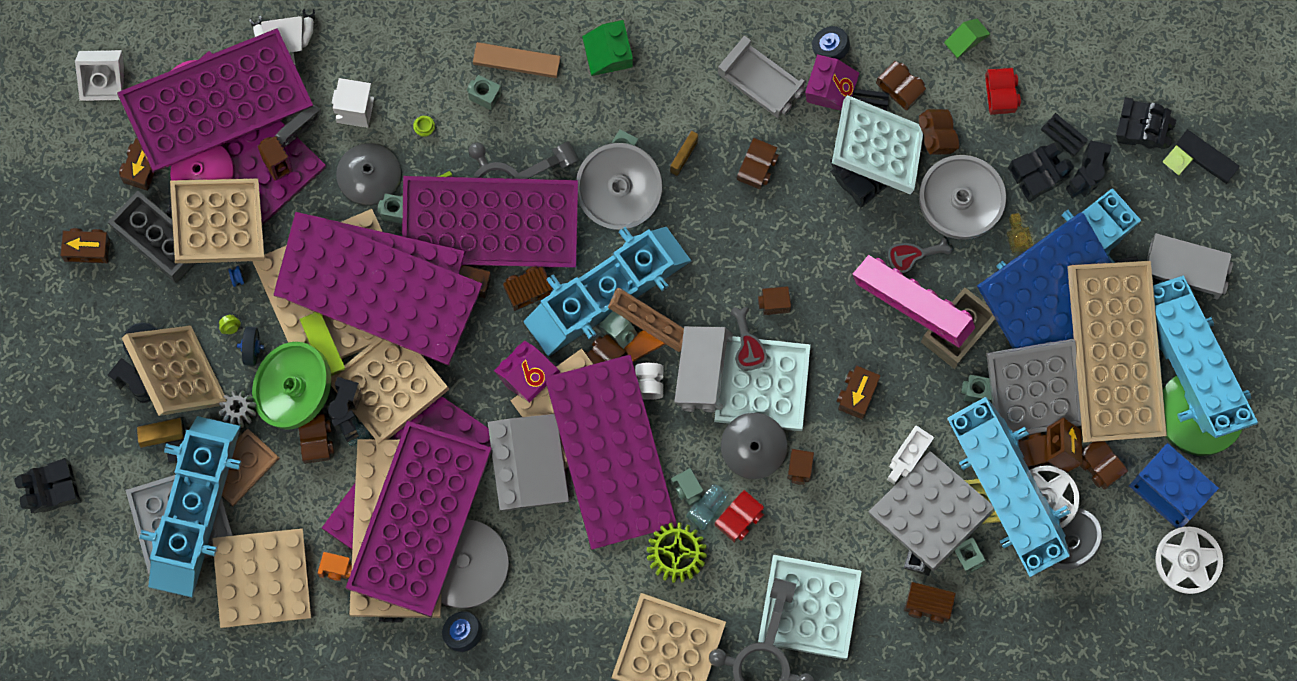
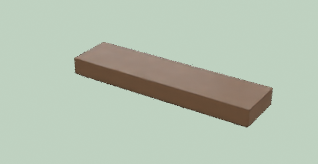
M478 42L473 59V65L557 78L560 64V56Z
M621 288L615 290L608 306L609 309L674 350L681 351L684 328Z

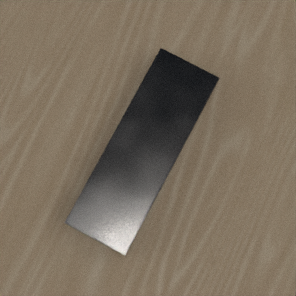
M1188 129L1175 144V146L1177 145L1192 157V161L1225 184L1229 182L1240 167V165Z

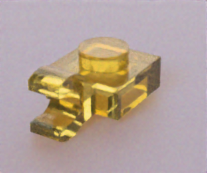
M1011 214L1009 222L1012 231H1008L1006 235L1013 254L1028 250L1033 246L1029 227L1022 228L1020 214Z

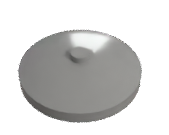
M610 143L594 150L583 161L576 180H578V201L581 208L595 223L610 229L621 230L624 227L628 229L643 223L655 211L662 195V177L656 162L643 149L628 143Z
M954 155L938 161L927 171L919 190V204L926 221L939 233L954 239H973L986 234L998 223L1005 208L1006 191L1001 177L987 162L973 156Z
M474 520L466 521L442 588V604L457 609L478 607L490 601L503 587L509 568L508 554L500 536L489 526Z

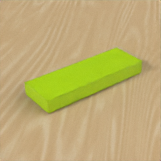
M314 312L300 318L310 345L317 348L327 359L331 376L345 371L346 369L322 315Z

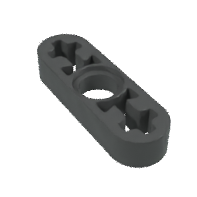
M313 104V107L304 109L277 133L275 137L278 138L283 148L289 145L318 119L322 111Z

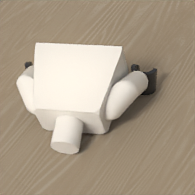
M303 9V16L263 21L261 15H258V22L254 23L252 18L249 21L253 27L255 37L278 28L293 63L296 65L294 52L303 51V48L308 45L313 34L315 10L313 9L311 15H307L305 9Z

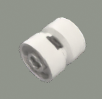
M657 363L635 365V373L642 399L655 400L662 398L663 384L660 381L663 379V365Z

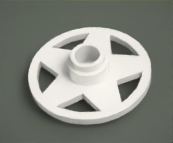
M1039 466L1031 469L1030 472L1050 507L1056 511L1067 505L1069 508L1067 510L1071 511V514L1066 515L1068 517L1060 523L1061 528H1064L1073 520L1078 511L1080 497L1076 483L1065 471L1053 466ZM1051 471L1060 475L1047 482L1038 472ZM1069 483L1074 492V505L1063 497Z
M1181 527L1169 532L1160 541L1156 551L1155 563L1161 579L1170 588L1185 594H1195L1207 590L1218 580L1223 567V556L1217 541L1209 533L1196 527ZM1184 532L1180 545L1166 543L1174 535ZM1198 534L1206 538L1214 548H1200ZM1161 555L1172 563L1167 576L1162 568ZM1217 561L1216 572L1209 581L1205 566ZM1188 577L1199 588L1187 589L1177 586V584Z

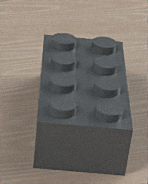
M139 191L108 221L115 233L175 284L195 264H175L172 219Z

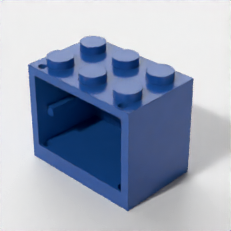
M1168 443L1129 485L1130 488L1175 528H1181L1190 521L1219 489Z

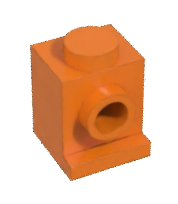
M323 552L318 569L319 577L324 578L325 574H328L327 578L340 581L341 578L347 579L350 577L352 571L350 558Z

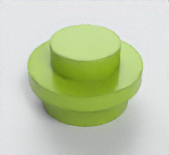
M420 116L414 121L413 128L417 135L427 137L434 132L435 123L429 116Z
M234 315L224 316L219 321V330L222 334H234L240 327L241 322Z

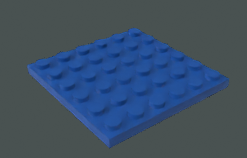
M1079 213L981 282L977 287L1013 349L1074 339L1067 266L1111 263L1085 214Z

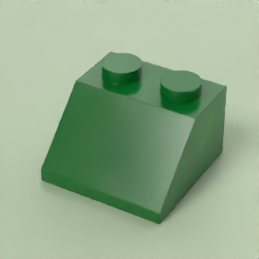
M624 20L602 24L582 36L591 76L633 68V57Z

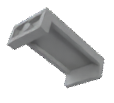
M743 36L718 66V75L776 118H779L781 114L786 115L792 107L791 102L803 95L805 80L801 78L798 81L750 45L751 40Z
M1155 233L1151 240L1146 260L1151 261L1152 278L1168 281L1184 275L1191 289L1213 294V299L1217 300L1222 294L1225 295L1228 282L1225 280L1227 274L1230 275L1233 267V262L1230 261L1232 254L1157 233Z
M684 326L674 401L683 411L694 412L695 409H702L705 412H715V409H723L719 398L727 342H732L733 333L726 327Z

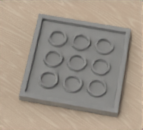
M1074 339L987 353L992 405L999 415L1005 419L1009 429L1013 432L1024 426L1029 434L1046 432L1048 426L1063 417L1075 426H1082L1076 368L1077 353Z
M930 451L915 465L906 477L904 476L868 512L874 520L932 571H935L995 509L988 500Z
M175 475L126 490L138 537H140L141 530L155 533L159 527L161 517L165 514ZM222 496L209 538V546H213L212 538L233 536ZM139 539L148 574L150 575L152 541ZM205 554L204 559L212 557V555Z

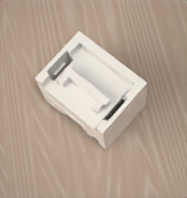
M339 78L337 90H334L332 104H334L333 111L338 114L336 115L337 123L369 127L374 97H371L369 92L371 83Z

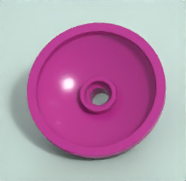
M219 145L171 165V181L233 179V160L228 151ZM200 166V171L196 173L195 168Z

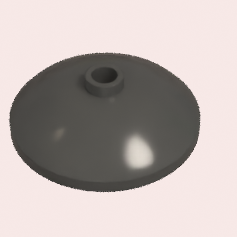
M366 143L351 148L342 156L337 166L336 178L340 190L349 200L361 205H375L384 199L385 194L393 195L401 180V169L396 156L389 149L378 144ZM370 167L371 170L369 172H365L364 168Z
M747 413L735 418L726 427L721 439V452L725 463L734 473L748 479H760L773 474L782 465L787 453V439L782 427L773 418L761 413ZM752 442L758 443L759 448L757 450L750 448Z
M1078 508L1073 520L1062 528L1066 536L1065 541L1070 557L1052 566L1054 568L1062 570L1079 568L1091 561L1101 547L1103 533L1100 523L1093 514ZM1068 516L1062 517L1060 519V523L1063 522Z

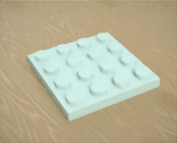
M847 95L843 101L832 163L911 194L915 188L923 132L919 124Z
M733 336L732 342H727L719 398L723 409L715 410L714 422L730 424L731 421L743 414L761 413L773 418L782 429L802 431L810 345L759 339L766 350L767 362L759 369L745 371L741 370L735 361L736 353L741 346L740 337Z
M773 555L758 642H764L776 600L770 597L774 578L796 583L797 585L792 603H784L773 645L779 648L847 660L861 571Z

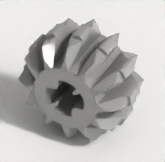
M233 390L232 397L226 394L224 398L227 402L219 403L220 407L223 408L219 411L220 416H224L223 421L225 423L230 422L233 425H236L238 422L241 428L244 427L243 421L245 420L250 424L252 421L249 416H256V412L253 410L256 407V403L252 402L253 397L251 395L246 396L245 391H241L237 395L236 391ZM240 405V412L236 413V406Z

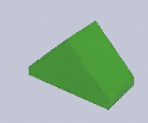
M978 19L963 22L944 44L958 59L990 36V33Z

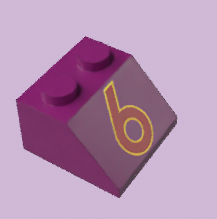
M817 54L805 91L806 101L811 104L842 111L845 97L847 95L852 97L854 94L859 72L838 59Z
M525 340L494 370L508 389L529 403L547 386L545 377L560 373L559 369L536 347Z

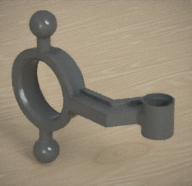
M568 141L552 149L554 156L518 173L513 167L505 163L493 162L488 164L484 156L486 149L482 143H472L468 150L469 155L473 159H477L481 167L472 178H482L490 171L501 170L508 173L513 179H529L557 164H560L563 169L579 161Z
M774 578L770 597L776 600L764 642H757L746 646L739 652L736 658L726 656V653L721 649H714L709 654V662L715 667L723 665L732 666L734 680L746 681L742 674L744 659L752 652L768 651L775 655L781 663L782 674L778 681H814V678L808 673H803L799 676L791 674L786 655L782 650L773 645L784 603H792L797 584Z

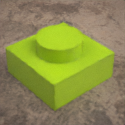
M1176 145L1163 160V163L1180 175L1192 162L1193 158Z

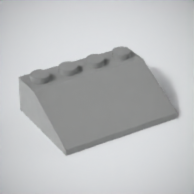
M554 414L488 422L500 511L505 512L569 502L560 433Z

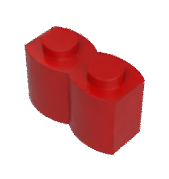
M1013 68L987 69L985 83L989 114L1015 113L1021 104L1020 94H1016L1015 89L1018 86V75L1014 74Z
M743 490L716 520L715 526L734 543L738 539L742 541L750 532L748 527L752 523L757 524L763 518L764 506Z

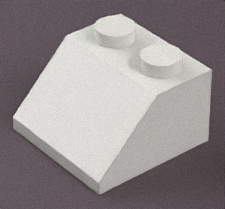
M122 50L79 51L75 60L80 101L119 100L117 92L123 90L124 80Z

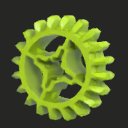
M680 522L677 525V529H674L673 523H669L668 531L664 526H661L662 535L655 531L653 535L657 540L649 539V543L654 547H647V552L653 553L647 556V561H655L650 565V568L655 569L658 567L655 573L657 576L664 572V581L668 579L669 575L672 576V583L676 582V576H680L681 583L685 581L684 575H687L690 580L693 579L691 571L699 574L700 570L697 566L704 567L705 562L700 559L707 557L706 553L700 552L706 549L705 544L699 545L703 541V537L695 538L698 531L695 529L690 533V525H687L685 530L681 529L682 523ZM675 536L672 545L664 546V548L659 547L665 539ZM682 537L692 543L695 551H690L689 548H685L682 545ZM679 543V552L683 554H679L675 563L674 553L670 551H674L676 544ZM658 554L671 559L672 569L662 563ZM694 558L689 566L678 569L681 560Z

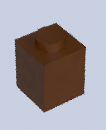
M788 286L762 289L761 296H758L759 309H763L764 315L790 313L791 304Z
M792 449L787 479L792 480V483L804 485L805 482H809L814 452Z

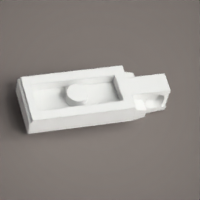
M916 425L893 457L892 463L889 466L893 471L887 480L895 484L901 475L906 477L915 467L934 437Z

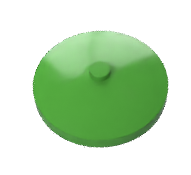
M303 342L285 343L271 351L260 364L253 381L252 397L253 402L256 403L255 409L259 416L268 424L280 429H295L310 422L321 411L330 392L331 371L328 361L317 348Z
M1178 376L1172 378L1163 388L1167 435L1165 437L1177 449L1196 456L1214 455L1226 450L1240 436L1243 429L1215 438L1208 432L1202 433L1198 423L1193 418L1180 422L1177 414L1189 410V405L1185 399V390Z

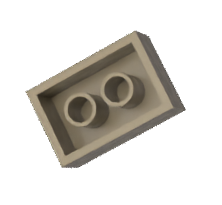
M965 287L952 303L958 310H965L972 315L975 329L960 348L931 330H928L921 340L923 345L953 369L957 368L996 321L988 305Z

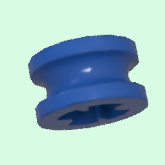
M236 266L234 270L229 268L228 271L233 287H236L238 283L243 285L244 281L239 266Z

